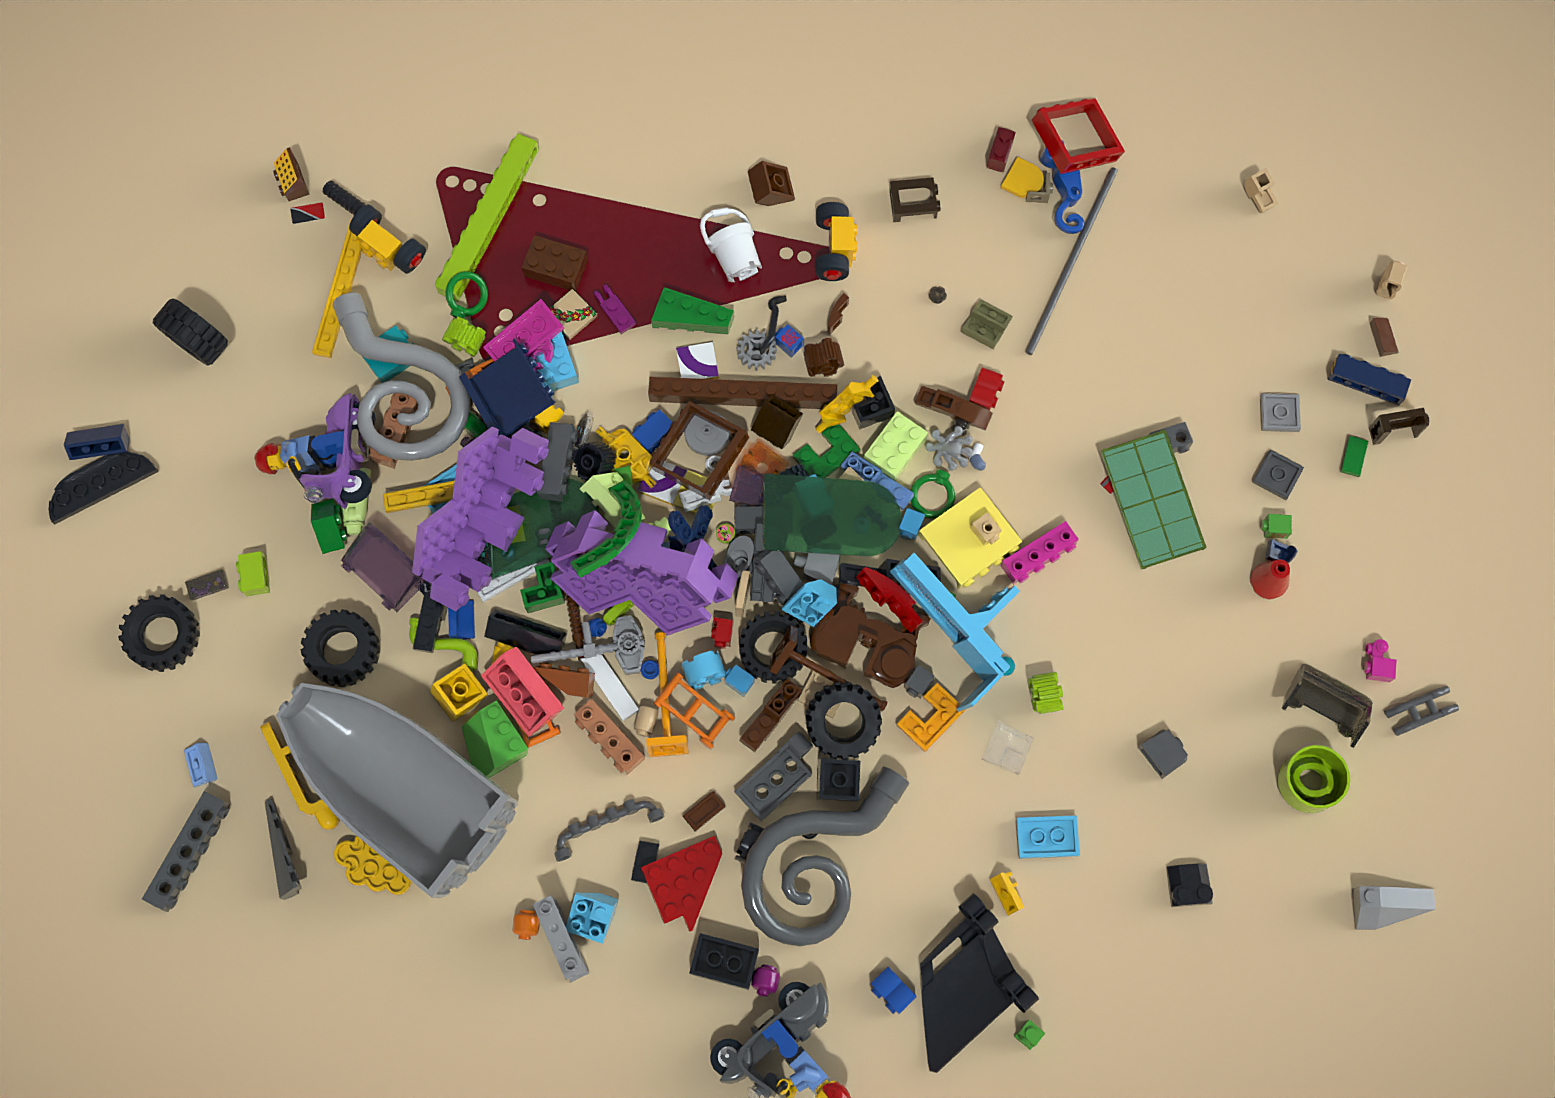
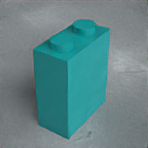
M396 325L379 336V338L409 343L407 341L409 337L403 329L399 330ZM363 357L381 383L391 380L410 367L409 365L375 361Z

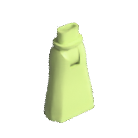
M360 468V471L365 472L371 479V470ZM368 497L358 503H348L346 509L340 506L341 518L344 522L343 526L346 527L347 535L361 534V527L364 526L363 522L367 514Z

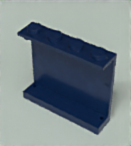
M515 338L513 339L515 343L513 350L472 378L466 373L459 376L488 429L491 427L499 429L498 436H508L556 403L553 398V390L544 383L546 378L540 370L537 371L535 368L538 365L532 356H528V348L523 342L519 343Z

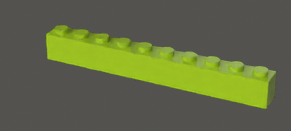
M518 133L510 141L508 152L502 156L500 167L494 171L493 180L485 188V195L478 201L477 209L470 216L466 230L462 231L458 245L454 246L450 260L446 261L442 275L436 279L435 287L438 294L445 296L446 286L455 274L464 271L474 273L539 151L537 141ZM462 279L456 283L453 289L455 301L459 302L470 279Z

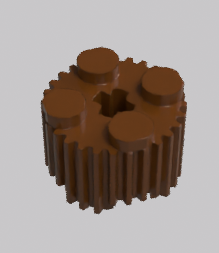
M824 338L818 344H807L804 346L803 355L810 377H815L817 374H823L824 377L833 376V374L837 373L838 368L845 366L840 345L837 342L835 343V341L833 342L832 338Z

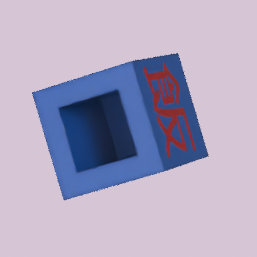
M788 324L784 328L781 327L775 334L776 345L791 358L804 346V338Z

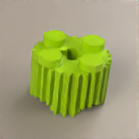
M457 317V319L451 320L442 340L451 344V348L461 352L463 349L466 354L475 357L485 339L486 332L480 327L476 328L469 324L467 320Z
M1057 672L1033 675L1032 678L1028 679L1034 712L1045 714L1063 710V702L1060 697H1063V690L1061 685H1057Z

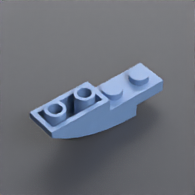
M853 452L850 453L841 465L844 471L851 467L877 492L876 496L888 504L892 503L904 510L914 497L913 492L884 475L881 469Z

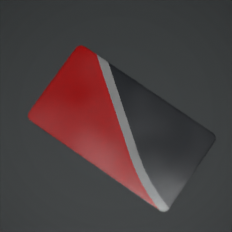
M322 202L290 208L293 224L325 218Z

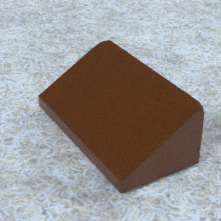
M1373 318L1370 326L1380 357L1399 353L1389 319Z

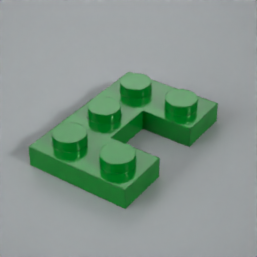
M839 424L830 426L822 432V436L833 448L820 458L808 444L793 455L794 460L799 465L802 464L809 476L815 474L818 479L821 478L823 481L841 467L851 452L855 454L860 452L858 445Z

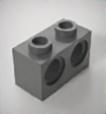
M1186 422L1149 433L1151 435L1165 430L1173 453H1185L1190 450L1189 448L1193 444V439ZM1175 437H1181L1184 442H1178Z

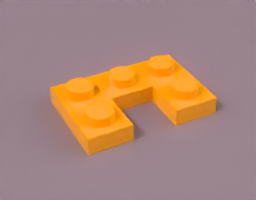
M938 683L923 697L937 710L933 716L924 724L910 710L896 725L924 752L965 711L958 712L956 710L960 703Z

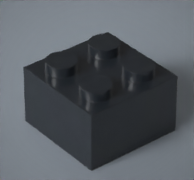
M819 759L817 800L859 801L861 761Z

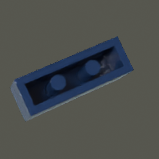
M124 424L72 431L66 434L64 448L69 460L127 452L129 436Z

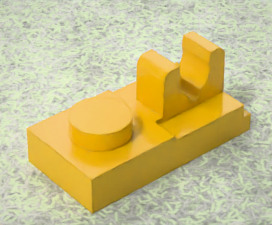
M1002 872L989 880L1007 916L1025 907L1016 889H1014L1017 887V882L1012 884L1009 879L1013 874L1011 872L1005 874Z

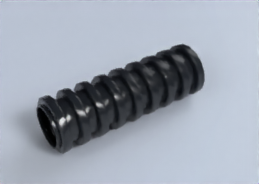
M332 180L328 181L323 187L322 193L324 195H327L328 198L340 204L341 207L353 215L365 206L364 202L352 196L351 193L339 187Z

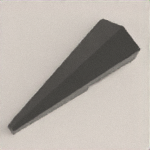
M268 799L265 801L278 893L280 899L286 900L298 895V890L302 889L290 857L293 852L273 799Z

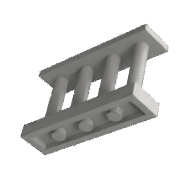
M552 895L534 903V909L565 980L569 979L570 982H573L588 975V969L573 935L566 929L567 922L558 901L554 900Z

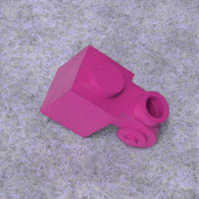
M1383 639L1366 644L1365 653L1369 655V659L1365 662L1364 673H1367L1366 679L1390 683L1396 679L1397 659L1383 657L1382 654L1389 648L1388 643Z

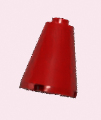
M1284 560L1267 561L1257 565L1250 577V583L1254 592L1260 597L1269 600L1282 596L1289 587L1290 566Z

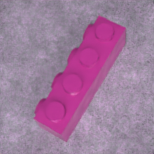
M1065 521L1003 560L1001 568L1013 585L1017 582L1021 584L1029 578L1028 575L1032 572L1038 573L1045 568L1044 565L1048 562L1052 564L1061 558L1060 555L1067 552L1068 554L1076 549L1079 539Z

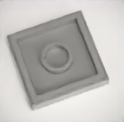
M1262 393L1260 395L1261 431L1300 432L1299 394Z

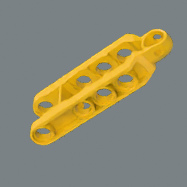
M270 721L261 725V731L299 810L305 814L315 816L319 825L325 830L336 828L340 819L322 799L313 804L308 803L304 795L306 792L301 788L296 778L298 775L289 764L288 754L291 751L288 745L283 747L280 738L275 735Z

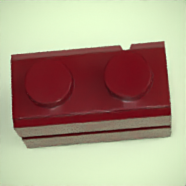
M998 127L988 158V169L1004 172L1016 132Z

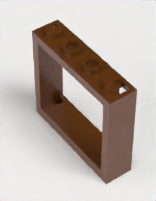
M689 401L685 408L681 409L678 419L671 424L667 436L662 438L660 447L657 452L652 454L653 458L649 465L655 472L710 501L750 437L746 430ZM694 415L734 435V438L702 488L662 467Z

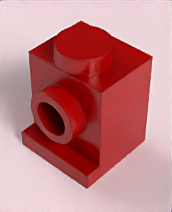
M714 617L713 622L716 627H713L711 639H714L715 642L714 647L725 649L726 646L730 647L734 626L733 620Z

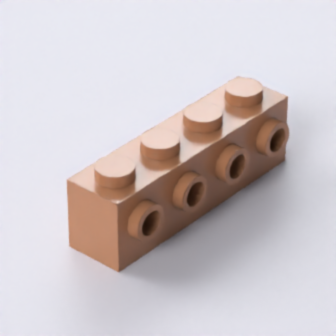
M396 393L391 397V406L389 411L385 412L383 417L384 423L377 432L390 440L405 443L412 425H401L396 418L399 413H414L418 409V403L411 396ZM370 447L369 455L373 462L395 469L398 460L383 456Z
M592 699L574 714L577 719L574 721L581 730L585 728L590 733L588 738L594 744L598 742L602 746L600 751L607 759L612 757L615 761L613 765L620 773L624 771L628 775L645 760L643 754Z

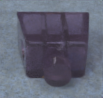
M747 465L738 466L729 501L761 505L764 504L766 498L774 501L778 491L769 487L770 477Z

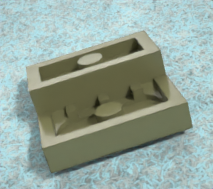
M980 299L962 328L961 333L994 350L1013 316Z

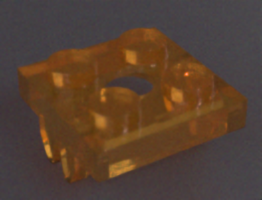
M758 441L753 448L749 449L748 454L743 456L742 462L736 468V472L755 486L758 484L757 487L768 485L767 493L774 484L773 478L784 471L789 462ZM765 463L768 466V470L765 473L758 472V464ZM756 472H757V474H758V473L760 474L759 477H758V476L756 477V478H758V480H759V481H757V482H756V480L754 481V480H753L754 477H752V475H755L754 473H756Z

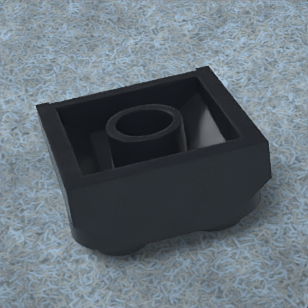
M1184 864L1166 867L1171 907L1213 904V890L1210 887L1207 864Z

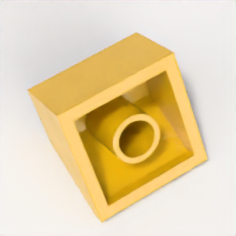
M465 663L433 683L430 693L452 722L468 713L488 695Z

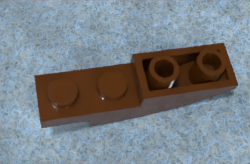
M921 386L914 402L918 406L950 416L953 420L985 431L993 415L991 411L961 397Z
M787 678L739 741L753 752H756L790 710L803 689Z

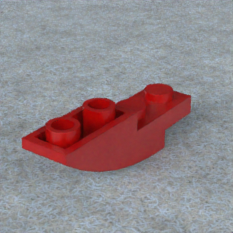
M867 567L862 569L856 578L870 593L872 599L880 607L887 604L891 612L900 619L902 625L910 633L915 631L923 620L912 608L916 603L914 599L885 575Z

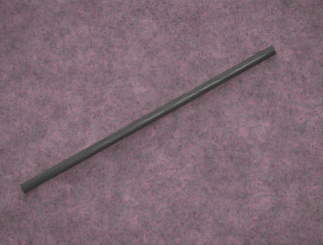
M1114 167L1110 169L1026 350L1028 355H1033L1118 172Z

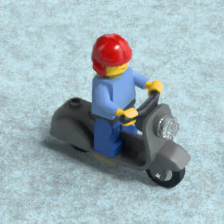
M801 982L787 984L780 991L778 997L779 1007L782 1012L776 1016L774 1011L769 1009L754 1021V1026L750 1028L754 1035L744 1045L730 1038L717 1042L712 1048L710 1061L713 1069L719 1075H722L720 1082L733 1084L748 1077L755 1084L747 1088L750 1091L747 1093L749 1098H769L770 1096L775 1097L776 1094L780 1098H794L797 1091L801 1092L806 1088H809L816 1095V1098H851L846 1087L838 1081H830L826 1073L796 1043L800 1040L802 1042L807 1040L811 1036L810 1032L816 1027L819 1029L827 1022L829 1000L821 982L811 987ZM778 1045L781 1055L795 1073L789 1076V1080L781 1079L779 1081L778 1077L771 1072L766 1074L765 1078L754 1070V1066Z

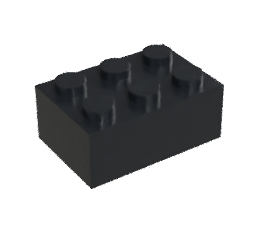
M700 933L689 974L749 990L759 949Z

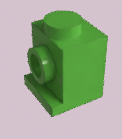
M1026 1020L1014 1037L1031 1050L1032 1047L1038 1044L1045 1035V1032L1030 1020Z

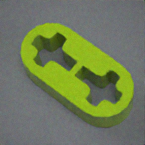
M627 600L613 606L604 615L603 620L609 626L614 625L617 617L624 616L634 606V603L631 600Z

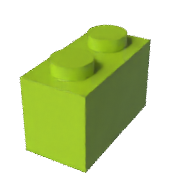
M261 551L238 555L236 569L240 573V580H238L239 590L246 596L270 593L266 556Z

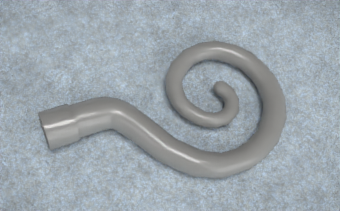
M346 293L336 298L333 302L335 314L340 326L343 327L347 341L354 351L370 360L415 366L431 372L446 384L450 393L451 408L449 417L444 426L434 436L415 443H398L385 438L374 428L372 414L377 402L384 396L393 393H401L414 398L418 403V409L411 414L399 413L396 418L399 424L406 426L419 424L429 415L431 402L426 392L415 384L393 380L377 384L366 392L361 400L356 418L359 432L366 444L379 454L395 460L414 461L427 459L447 450L459 439L468 422L470 410V396L459 378L462 375L459 368L444 355L420 345L374 336L368 321V313L360 294Z

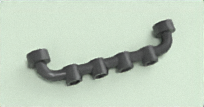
M630 799L623 803L624 808L617 810L616 807L605 810L606 816L598 818L597 815H592L586 819L587 823L582 826L579 825V822L569 825V831L562 834L557 840V851L554 853L557 862H560L572 856L569 847H564L567 840L580 837L588 831L599 829L602 825L613 823L626 815H632L640 809L646 808L650 811L647 814L650 823L663 819L665 817L661 808L657 809L650 801L644 800L635 803L634 799Z

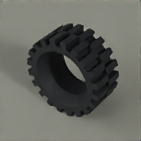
M766 611L764 616L760 617L759 614L754 616L753 621L749 620L746 623L747 627L742 629L741 638H739L741 662L745 665L746 671L748 673L751 672L755 679L761 678V681L767 683V680L772 681V684H777L778 680L785 682L788 677L791 676L793 678L796 676V672L802 669V664L789 657L776 675L770 671V665L761 662L757 658L754 647L756 641L763 634L779 632L784 635L790 625L798 628L797 644L793 651L807 657V636L804 634L803 627L798 625V621L795 618L793 620L790 619L789 614L780 615V611H775L774 614Z

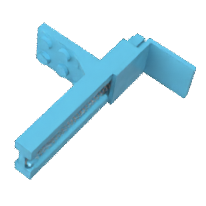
M912 553L909 557L896 564L890 570L891 574L954 643L952 647L983 680L956 708L960 712L974 706L1004 675L1003 673L1010 668V665L1001 657L1004 652L987 635L983 628L1020 591L1016 586L1009 589L1005 587L1000 592L997 591L990 598L991 602L979 608V613L969 614L919 557Z

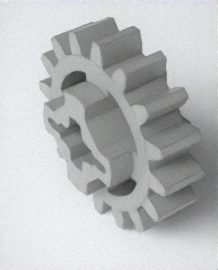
M756 330L755 334H752L749 331L748 337L743 334V341H738V346H740L737 347V353H739L738 360L742 359V365L748 364V369L754 366L755 371H757L758 367L761 366L764 370L765 364L771 366V360L776 359V342L773 341L769 346L768 355L766 351L763 355H760L758 350L767 338L766 332L763 331L762 334H759V331ZM746 346L748 349L747 354L744 352Z

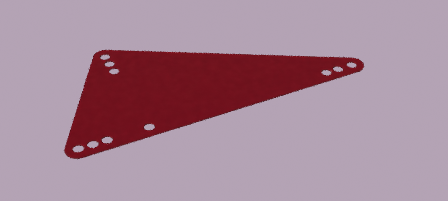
M453 166L443 169L438 174L436 186L453 248L455 245H458L462 231L466 230L470 216L475 213L478 201L484 196L480 190L481 186L485 183H491L493 180L492 174ZM449 176H456L459 179V183L455 187H448L446 179ZM466 180H474L476 188L472 191H466L463 188ZM522 181L474 271L486 283L488 299L484 308L470 317L473 326L476 328L480 327L486 332L479 352L483 360L487 361L492 358L484 349V346L496 337L494 334L496 327H508L540 299L550 308L570 291L524 277L522 265L534 235L587 252L588 263L576 293L597 313V317L571 340L562 332L566 346L619 333L593 295L594 291H598L603 300H607L609 297L602 287L605 284L618 297L636 321V325L631 328L634 329L652 324L651 320L664 287L721 306L819 280L816 276V260L821 255L829 254V247L754 231L752 239L762 268L757 267L758 272L749 278L740 281L739 277H734L735 282H729L714 253H711L704 241L700 229L701 219ZM541 194L546 197L544 205L536 206L533 203V198L536 195ZM705 221V231L708 238L715 232L730 226ZM788 247L792 249L793 256L790 259H783L780 256L782 248ZM806 251L810 253L811 259L807 263H801L797 258L798 254ZM471 279L464 290L468 309L477 305L481 296L478 284ZM503 309L512 311L513 316L509 321H502L499 318V313Z

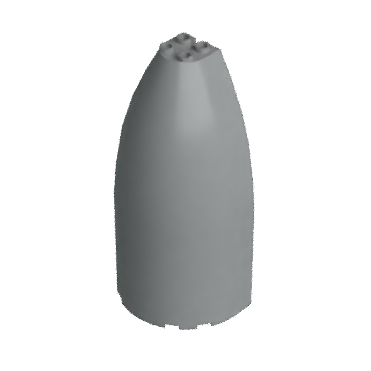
M306 683L297 685L291 692L293 695L292 699L280 705L276 717L296 764L313 790L354 834L431 898L445 897L450 894V889L454 887L456 889L467 881L468 877L466 875L473 871L476 872L507 832L505 829L506 824H510L516 814L513 808L518 806L517 801L440 738L386 705L331 687Z

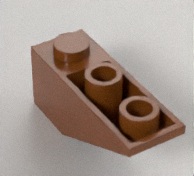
M540 663V666L533 667L538 674L567 695L586 698L593 696L595 673L589 672L587 668H577V671L570 670V666L565 665L553 668L552 664Z

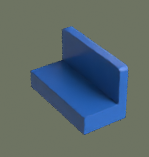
M468 601L465 606L460 607L457 611L448 607L450 638H475L474 601Z

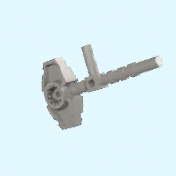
M630 615L617 617L613 633V644L607 643V645L600 644L595 646V643H592L590 623L583 622L582 629L585 643L583 648H573L566 651L560 650V652L553 651L531 656L532 663L557 661L559 659L565 660L566 658L572 659L579 656L592 658L596 657V654L612 653L615 651V658L625 675L640 673L645 649L643 647L645 646L642 633Z

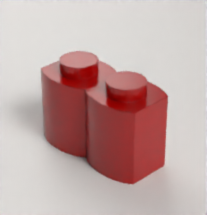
M982 367L969 401L989 411L991 408L995 409L998 398L995 397L997 391H1002L1005 381H1002L1003 375Z

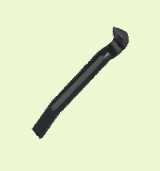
M786 295L773 297L768 302V308L772 312L768 336L760 348V355L764 354L775 339L779 308L776 304L786 302Z

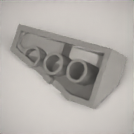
M1359 886L1352 889L1356 930H1376L1436 910L1434 889Z

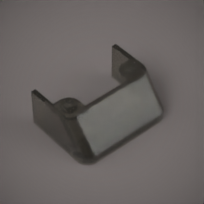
M1302 664L1284 696L1282 709L1286 710L1288 706L1296 709L1304 705L1338 723L1337 727L1341 735L1347 738L1351 737L1350 746L1354 748L1370 724L1373 703L1366 695L1308 664Z

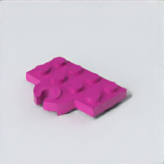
M540 299L488 342L484 349L494 361H497L515 348V343L513 342L515 338L519 343L523 342L529 350L527 352L528 356H532L538 365L535 368L541 370L544 367L541 363L537 362V357L544 354L545 360L548 363L552 361L554 346L551 339L565 328L544 301Z

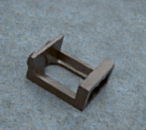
M934 177L890 181L889 193L893 222H901V217L933 214L934 219L937 218V213L941 210L940 200H936L938 184H934ZM927 188L930 190L931 201L928 203L900 206L899 190Z
M1424 408L1379 415L1368 427L1373 445L1381 444L1392 432L1391 430L1407 427L1412 428L1413 436L1417 438L1429 426V416L1425 413Z

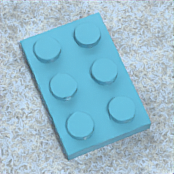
M1077 816L1016 818L1019 859L1080 856Z

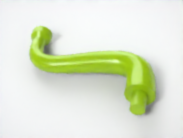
M410 618L409 620L411 625L409 638L412 644H414L418 618ZM460 638L436 639L434 650L459 651L463 655L462 665L465 663L471 672L477 670V651L469 641Z

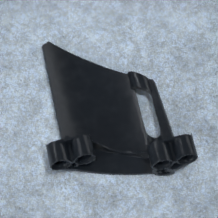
M974 893L958 906L964 918L920 963L929 1071L938 1073L1012 1003L1025 1013L1039 1000L1036 993L1026 985L1022 977L1015 971L993 929L999 923L998 919ZM956 938H960L962 942L961 951L933 975L932 960Z

